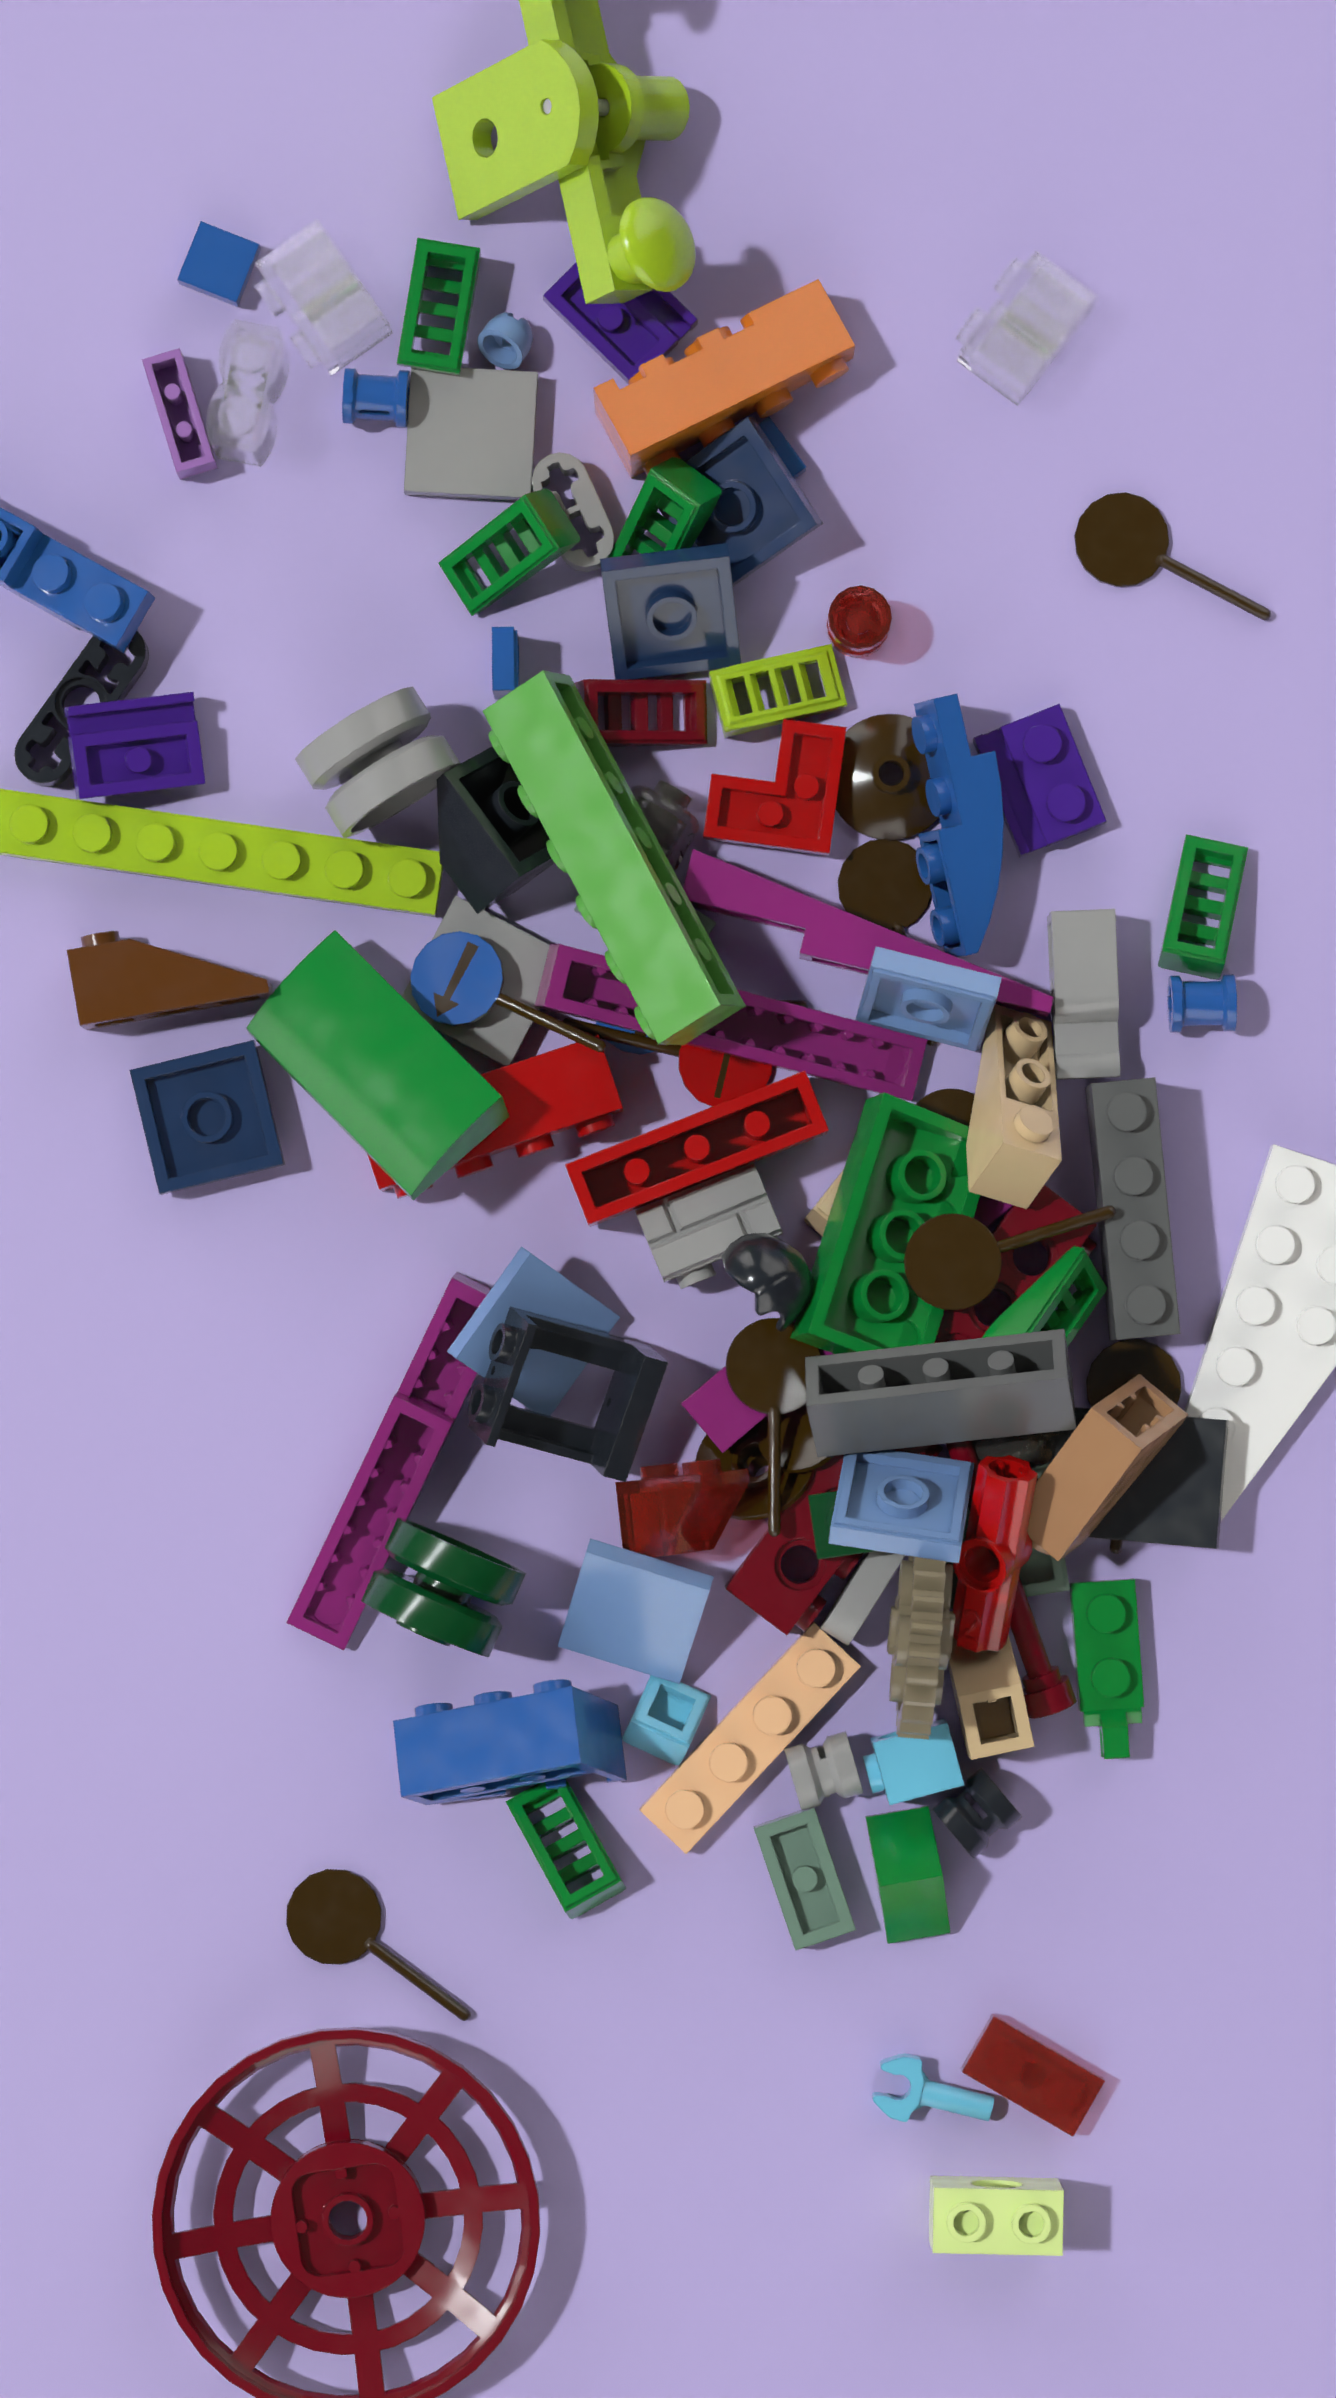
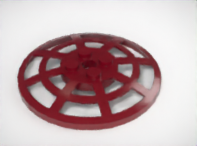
M360 2027L317 2029L282 2038L248 2054L217 2077L191 2106L170 2141L158 2174L152 2211L153 2253L162 2290L178 2325L208 2363L229 2382L255 2398H436L446 2393L473 2373L502 2342L519 2314L534 2275L541 2232L539 2192L530 2156L513 2120L494 2094L462 2064L434 2047L397 2033ZM358 2045L391 2050L421 2061L441 2074L419 2102L407 2095L382 2086L356 2082L342 2083L336 2046ZM310 2050L316 2087L303 2090L278 2102L259 2116L250 2127L218 2107L231 2090L258 2070L289 2055ZM461 2089L477 2102L498 2131L512 2161L517 2182L479 2186L476 2172L465 2148L451 2129L440 2119V2116ZM345 2102L377 2105L397 2112L406 2117V2119L385 2147L370 2141L351 2139ZM320 2106L325 2143L310 2149L295 2160L266 2139L274 2129L289 2118L310 2108ZM203 2128L233 2148L226 2160L217 2185L213 2210L214 2225L175 2232L174 2208L179 2176L190 2146L200 2129ZM427 2134L435 2140L448 2158L460 2188L422 2192L415 2175L405 2162ZM250 2160L280 2181V2184L272 2202L271 2215L234 2221L233 2211L237 2187L243 2170ZM343 2201H352L359 2204L367 2216L365 2228L355 2235H343L336 2231L330 2220V2212L335 2205ZM521 2209V2235L517 2262L505 2296L496 2311L492 2313L464 2289L471 2276L480 2250L483 2212ZM464 2214L461 2247L449 2275H447L418 2252L424 2236L426 2219ZM267 2242L274 2243L281 2261L291 2274L271 2301L262 2295L249 2277L240 2258L238 2247ZM218 2252L220 2264L232 2290L246 2309L257 2318L234 2352L217 2337L197 2309L184 2281L179 2259ZM402 2275H405L432 2297L424 2306L409 2317L388 2327L378 2329L373 2294L387 2288ZM311 2289L327 2296L347 2298L352 2333L319 2330L302 2324L291 2318V2316ZM447 2310L477 2334V2337L464 2351L437 2371L405 2386L385 2390L381 2350L393 2348L418 2336L437 2322ZM278 2335L291 2343L313 2351L337 2355L354 2354L359 2394L333 2395L303 2390L273 2379L256 2369L255 2366Z

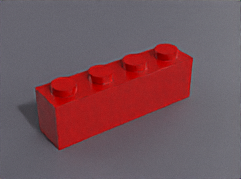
M576 1042L480 1074L502 1096L510 1117L450 1169H455L457 1178H463L494 1167L491 1156L515 1148L518 1158H522L554 1147L551 1135L576 1128L578 1137L582 1138L614 1127L615 1123L612 1115L624 1110L604 1051L596 1052ZM368 1155L379 1190L384 1192L394 1188L397 1199L408 1196Z
M802 1071L565 1164L588 1225L591 1227L696 1186L751 1162H757L826 1135L829 1129L807 1073Z

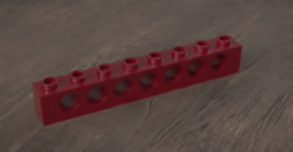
M1044 1185L1027 1209L1012 1205L992 1234L996 1241L1083 1213ZM1094 1223L1039 1241L1047 1251L1048 1261L1045 1269L1036 1276L1023 1274L1017 1269L1013 1260L1014 1250L1001 1253V1272L993 1290L1001 1292L1007 1298L1009 1306H1011L1073 1246L1084 1248L1089 1256L1097 1243L1088 1236L1097 1224ZM975 1306L957 1311L945 1310L935 1343L982 1338L989 1326L984 1325L978 1320L975 1314ZM935 1444L891 1450L937 1457L943 1447ZM844 1454L835 1455L827 1463L816 1468L814 1478L804 1494L794 1504L781 1512V1533L773 1537L768 1533L767 1529L724 1586L727 1591L785 1635H788L795 1625L803 1631L811 1625L827 1603V1600L821 1597L819 1592L833 1574L844 1580L864 1554L819 1559L814 1575L802 1582L788 1579L781 1570V1558L786 1550L793 1546H807L816 1554L808 1495L838 1490Z

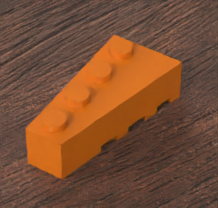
M819 279L747 313L740 320L744 329L735 334H732L730 328L725 326L697 337L684 350L686 357L677 362L674 361L673 357L665 358L662 354L641 364L638 368L639 372L629 379V385L621 389L618 388L613 378L593 388L595 413L631 479L643 472L648 475L651 468L671 457L681 459L678 453L700 441L705 448L733 428L735 422L754 412H757L760 418H765L778 412L793 401L790 394L792 391L811 381L816 388H820L848 372L849 368L846 362L853 359L855 344Z

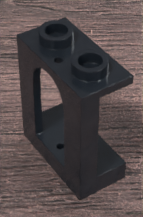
M510 1306L505 1323H500L492 1334L489 1345L491 1363L484 1383L478 1384L471 1394L468 1405V1418L470 1420L468 1427L486 1445L495 1447L497 1440L500 1439L589 1463L602 1476L626 1482L668 1362L649 1345ZM529 1349H540L614 1370L594 1428L510 1404Z

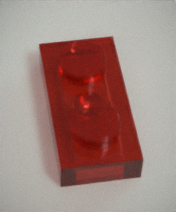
M993 2013L960 2068L962 2073L1072 2137L1075 2135L1105 2082L1103 2077Z

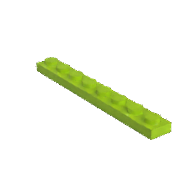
M0 789V855L436 917L443 873L439 851Z

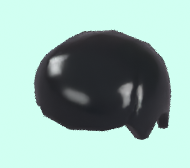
M751 1233L741 1236L732 1242L722 1254L721 1258L726 1273L741 1287L755 1293L756 1313L760 1316L774 1311L779 1313L780 1318L776 1324L778 1331L783 1332L805 1309L812 1294L814 1279L803 1255L788 1243L767 1233Z

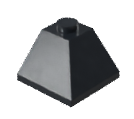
M493 746L444 772L436 779L440 864L477 914L515 893L555 864L547 850L546 843L550 840L540 819L531 815L520 800L517 788L521 783L511 764L502 760Z

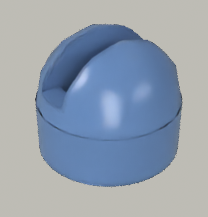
M504 312L488 321L477 338V344L482 355L492 364L503 369H515L521 365L530 352L534 339L531 327L526 319L520 318L517 320L513 317V313Z

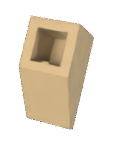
M1009 1635L1007 1644L1000 1651L987 1650L977 1653L957 1646V1641L953 1637L951 1659H948V1668L968 1757L973 1760L1035 1747L1022 1684Z

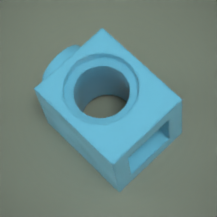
M944 1718L933 1721L929 1740L897 1737V1731L870 1738L874 1753L862 1756L872 1794L885 1791L889 1805L964 1785L949 1726Z

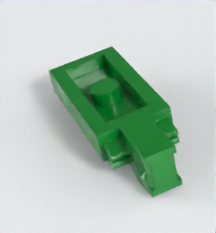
M1135 1579L1070 1583V1601L1078 1710L1083 1713L1084 1727L1099 1726L1101 1757H1104V1759L1130 1758L1128 1724L1142 1723L1141 1707H1144Z

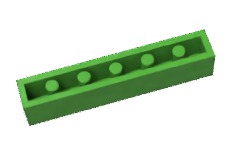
M542 670L484 709L483 713L492 728L489 732V740L499 757L506 763L511 764L521 783L517 788L520 800L531 815L540 819L550 838L546 843L549 855L560 870L569 874L579 893L576 896L578 910L590 926L598 929L608 948L605 952L608 967L621 983L627 984L638 1005L634 1009L635 1017L645 1034L651 1039L656 1040L658 1044L685 1045L744 1008L746 1005L571 676Z

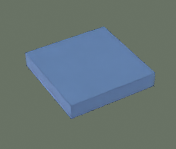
M875 947L860 999L856 1021L971 1051H979L997 1000L1002 977Z
M521 1246L447 1352L485 1378L491 1363L489 1345L492 1334L500 1323H505L510 1306L607 1334L612 1330L620 1316ZM529 1349L513 1398L531 1411L551 1416L588 1363L540 1349Z
M894 1450L844 1454L831 1521L829 1544L959 1563L974 1463Z
M590 1538L558 1647L680 1684L714 1576Z

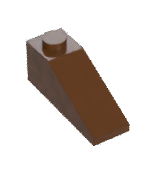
M107 931L81 937L82 947L67 950L79 1025L86 1030L269 998L273 993V986L267 979L132 939L120 940L119 931Z

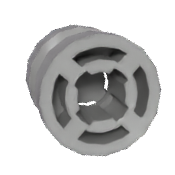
M846 1731L827 1736L822 1747L809 1748L804 1744H799L784 1749L801 1811L820 1806L824 1798L831 1796L830 1794L837 1793L843 1798L863 1794Z

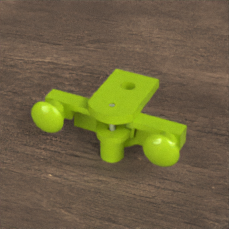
M519 0L529 46L432 97L458 220H478L558 180L586 304L625 303L652 289L662 292H671L679 289L688 281L695 266L696 248L692 232L683 216L669 203L653 197L641 198L637 173L646 141H671L680 136L684 131L690 112L689 98L685 87L674 77L635 75L628 67L617 64L609 53L598 0ZM494 125L496 127L498 135V141L495 151L492 147L491 134Z

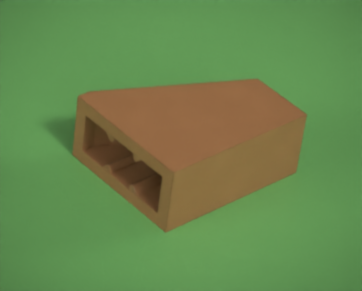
M1140 1374L1091 1407L1036 1482L1027 1531L1030 1539H1032V1547L1041 1553L1051 1555L1059 1562L1080 1546L1182 1425L1188 1414Z

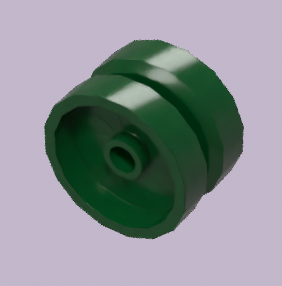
M398 1517L385 1545V1549L391 1558L418 1572L414 1578L388 1568L375 1570L361 1601L371 1608L397 1620L396 1623L427 1639L445 1646L452 1644L472 1653L489 1657L503 1626L495 1615L470 1603L474 1596L499 1606L513 1604L526 1573L459 1540L413 1521Z

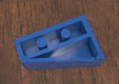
M557 1679L536 1683L533 1685L534 1693L512 1697V1693L508 1691H493L474 1696V1705L456 1709H453V1704L431 1703L418 1706L414 1709L415 1717L393 1721L401 1797L424 1805L504 1796L506 1795V1789L543 1782L546 1783V1790L566 1788V1778L590 1773L606 1777L607 1783L627 1780L618 1705L573 1687L570 1680Z

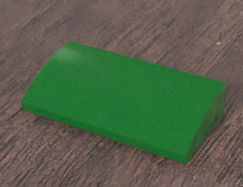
M336 930L317 945L291 971L269 996L246 1028L248 1033L412 1200H415L510 1117L502 1096Z
M885 1092L866 1099L811 1271L814 1279L812 1294L805 1309L796 1318L790 1338L833 1354L935 1343L945 1310L927 1304L913 1291L906 1277L904 1257L911 1236L929 1219L943 1214H962L974 1217L980 1195L969 1192L966 1142L969 1126Z

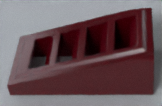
M583 679L574 683L597 727L598 697L604 696L605 730L599 731L608 747L708 744L706 680ZM649 695H656L657 730H648ZM673 695H683L684 731H673ZM621 696H630L631 730H622Z

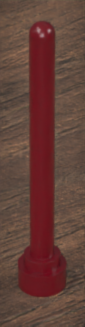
M972 1441L946 1443L951 1459L974 1463L968 1502L970 1511L978 1464L980 1463ZM988 1549L990 1554L998 1560L997 1556L993 1553V1551ZM1019 1576L1010 1628L1027 1673L1022 1677V1681L1025 1687L1023 1694L1028 1717L1035 1719L1059 1713L1073 1706L1077 1700L1069 1677L1061 1675L1058 1666H1051Z

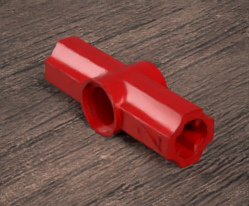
M1011 1455L1004 1457L986 1456L978 1464L966 1538L962 1543L959 1563H953L958 1577L953 1606V1614H955L953 1637L957 1641V1646L976 1653L987 1650L998 1652L1007 1644L1020 1569L1032 1554V1539H1030L1027 1531L1038 1473L1031 1469L1029 1466L1030 1462ZM988 1549L993 1551V1553L997 1556L998 1560L990 1554Z

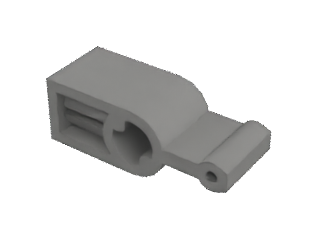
M1115 909L1051 911L1047 916L1050 996L1054 997L1051 1015L1054 1032L1056 1080L1120 1077L1118 1034L1119 985Z

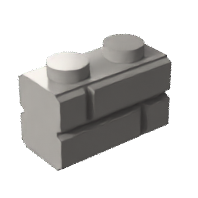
M754 1162L635 1210L664 1283L676 1278L680 1289L715 1276L716 1273L712 1263L721 1260L722 1254L728 1246L741 1236L751 1233H767L777 1237L783 1233Z

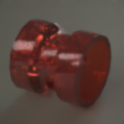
M862 585L849 587L835 597L830 605L826 629L828 639L836 650L845 656L861 658L872 655L882 647L887 639L892 620L890 605L885 597L874 588Z

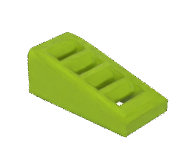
M832 644L709 671V681L724 738L782 724L783 719L797 720L847 707ZM814 663H818L826 697L817 699L813 698L805 667ZM793 669L801 702L789 705L781 672ZM769 675L777 707L765 710L757 678ZM745 683L752 713L740 715L733 684Z

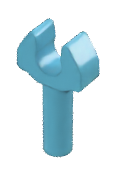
M903 2053L880 2061L883 2071L893 2075H903L910 2081L908 2092L900 2097L892 2096L889 2093H872L873 2102L891 2119L907 2122L913 2111L923 2106H928L989 2121L993 2109L994 2096L930 2081L922 2070L920 2057Z

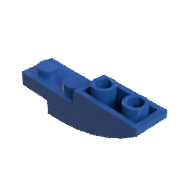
M0 507V586L77 630L81 629L124 653L154 602L155 597L149 591L43 534L37 527Z
M952 694L915 703L916 716L912 719L911 728L917 750L921 754H925L931 778L926 781L927 802L932 814L936 817L939 816L941 824L940 829L918 834L921 847H918L916 850L917 868L922 881L926 885H930L935 907L930 913L933 937L939 947H944L945 953L959 957L979 952L990 923L998 892L1003 857L1004 819L1002 790L996 753L992 751L971 756L958 694Z

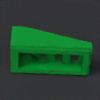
M417 238L397 365L460 376L481 261L480 248ZM428 267L462 271V282L427 277ZM424 290L459 295L458 306L424 301ZM420 313L455 319L454 330L418 324ZM415 337L451 343L450 355L413 349Z
M671 457L654 466L646 477L609 558L631 555L634 549L643 554L691 548L711 516L722 494V489L678 457ZM658 509H662L677 520V524L674 525L657 512ZM645 531H649L666 544L665 549L645 535Z
M545 488L523 495L438 562L471 616H474L580 542V536L554 494ZM513 528L530 553L527 557H525L510 533V530ZM490 544H494L508 566V572L505 573L489 548ZM473 556L491 583L486 589L468 562Z
M1186 834L1158 961L1160 968L1209 979H1219L1221 977L1226 961L1248 847ZM1193 862L1230 869L1229 876L1225 878L1192 871ZM1188 887L1223 894L1224 900L1220 902L1187 895ZM1187 913L1219 920L1218 927L1182 921V915ZM1178 938H1179V939L1188 940V941H1192V942H1196V943H1201V944H1205V945H1210V946H1213V948H1208V947H1204V946H1199V945H1194V944H1190V943L1180 942V941H1177V940H1178Z
M1073 1246L991 1324L982 1338L1064 1329L1068 1348L1107 1290L1106 1284L1084 1248ZM1072 1284H1074V1286L1077 1289V1291L1073 1295L1069 1291V1288Z
M567 1779L566 1788L546 1790L545 1782L538 1783L505 1802L565 1913L570 1919H574L623 1892L626 1886ZM562 1797L566 1807L533 1825L528 1816L529 1814ZM575 1821L578 1827L577 1830L545 1847L541 1838L567 1823ZM587 1843L591 1853L558 1871L554 1861ZM600 1867L604 1876L571 1894L567 1887L569 1883Z

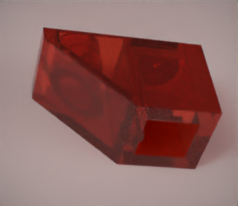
M709 1459L682 1463L683 1474L679 1475L678 1462L641 1466V1479L615 1482L622 1548L649 1557L714 1549L749 1483L748 1469L722 1471L721 1459Z

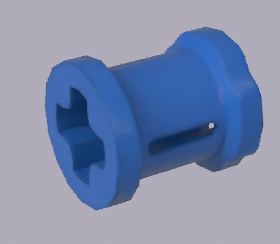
M345 368L342 399L343 423L354 424L356 419L395 421L397 428H407L410 371L399 370L397 376L358 374L356 369Z
M1234 974L1223 975L1221 981L1183 982L1180 976H1169L1167 1012L1170 1033H1180L1183 1026L1221 1025L1224 1032L1235 1031L1237 1023V990Z

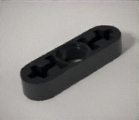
M138 631L135 632L128 648L134 656L133 662L129 666L118 662L107 675L110 682L118 684L111 694L108 693L97 679L83 674L90 664L100 674L110 658L103 649L106 643L92 636L16 744L14 756L19 771L30 782L43 787L55 786L65 781L73 772L69 741L65 736L54 751L61 760L59 766L54 770L51 767L44 766L39 772L33 771L32 768L36 760L29 752L36 743L42 747L48 746L58 732L54 728L46 726L53 716L68 730L64 702L72 690L80 687L90 688L98 694L100 703L125 699L145 671L149 660L148 646Z

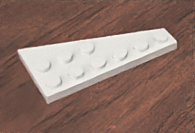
M1274 1144L1270 1146L1184 1410L1188 1414L1187 1417L1229 1420L1221 1521L1336 1367V1165Z

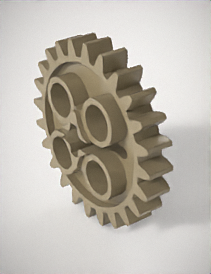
M908 1556V1561L901 1560L898 1596L895 1598V1605L891 1606L887 1652L892 1655L889 1701L896 1702L897 1737L929 1740L931 1725L933 1724L935 1705H941L944 1670H947L948 1659H951L955 1614H953V1611H950L953 1566L952 1564H946V1561Z

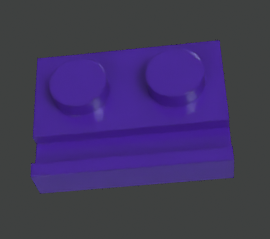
M577 262L543 295V301L627 384L629 379L639 372L638 368L641 364L662 354L666 357L678 345V342L698 325V319L671 292L652 289L625 303L586 304Z
M194 692L65 707L76 800L206 784L198 721L195 718L193 703L195 701Z
M1060 703L973 738L972 741L978 754L992 751L996 753L1002 790L1003 818L1019 858L1107 822Z

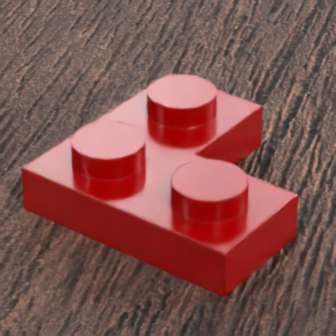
M783 719L775 782L711 774L703 839L829 856L847 727Z

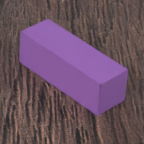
M180 348L142 359L179 479L182 480L218 469L186 362Z

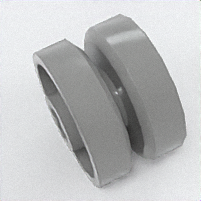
M413 686L390 693L347 716L313 740L295 758L313 789L326 790L343 784L330 797L325 807L343 838L368 830L414 804L437 788L436 779L444 772L460 764L443 735H430L413 741L425 730L431 719L429 711Z

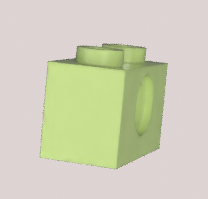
M930 2175L929 2242L932 2252L1063 2256L1064 2190L1058 2178Z

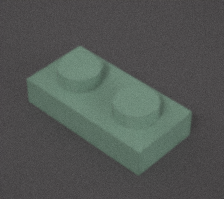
M815 1808L800 1810L753 1826L795 1951L855 1931L856 1928Z

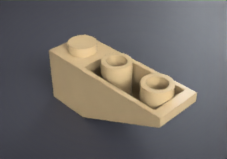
M995 1004L985 1031L966 1142L969 1192L1024 1209L1029 1207L1062 1161L1052 1022L1029 1013H1022Z

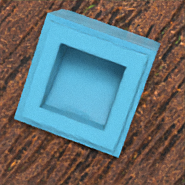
M650 1675L622 1739L633 1747L678 1766L690 1747L711 1696L682 1682L677 1684Z

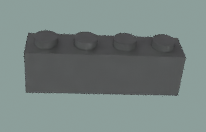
M1153 1077L1091 1083L1085 1087L1096 1207L1098 1209L1111 1205L1116 1210L1114 1217L1098 1222L1103 1278L1107 1286L1105 1299L1109 1340L1181 1334L1156 1079Z
M1064 1329L805 1357L806 1407L818 1457L1076 1429L1073 1378Z

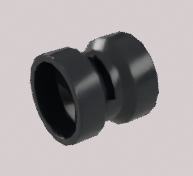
M982 1768L966 1780V1789L957 1797H946L933 1808L936 1815L973 1858L988 1847L989 1837L998 1829H1009L1022 1818L1021 1814ZM976 1802L988 1815L986 1818L982 1819L972 1807Z

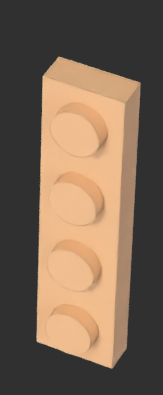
M813 1622L639 1810L687 1854L861 1667L860 1664Z

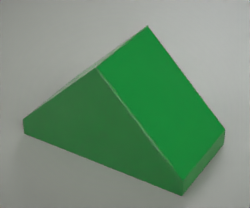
M929 1806L865 1816L887 1944L951 1933L943 1873Z

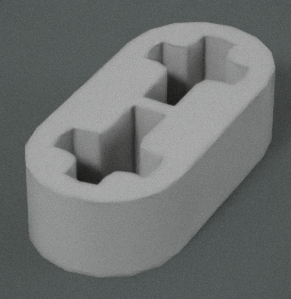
M560 452L550 454L540 460L533 471V492L543 489V487L550 483L549 472L553 469L560 468L564 476L572 474L577 476L578 480L571 484V493L576 504L575 506L566 509L560 495L556 491L552 493L570 521L581 516L590 534L600 531L604 538L596 542L597 554L587 557L582 549L575 551L569 549L561 557L567 565L577 571L590 572L601 568L600 559L609 558L615 545L610 521L582 462L571 454Z
M881 1551L865 1553L826 1615L820 1629L845 1645H849L905 1555Z

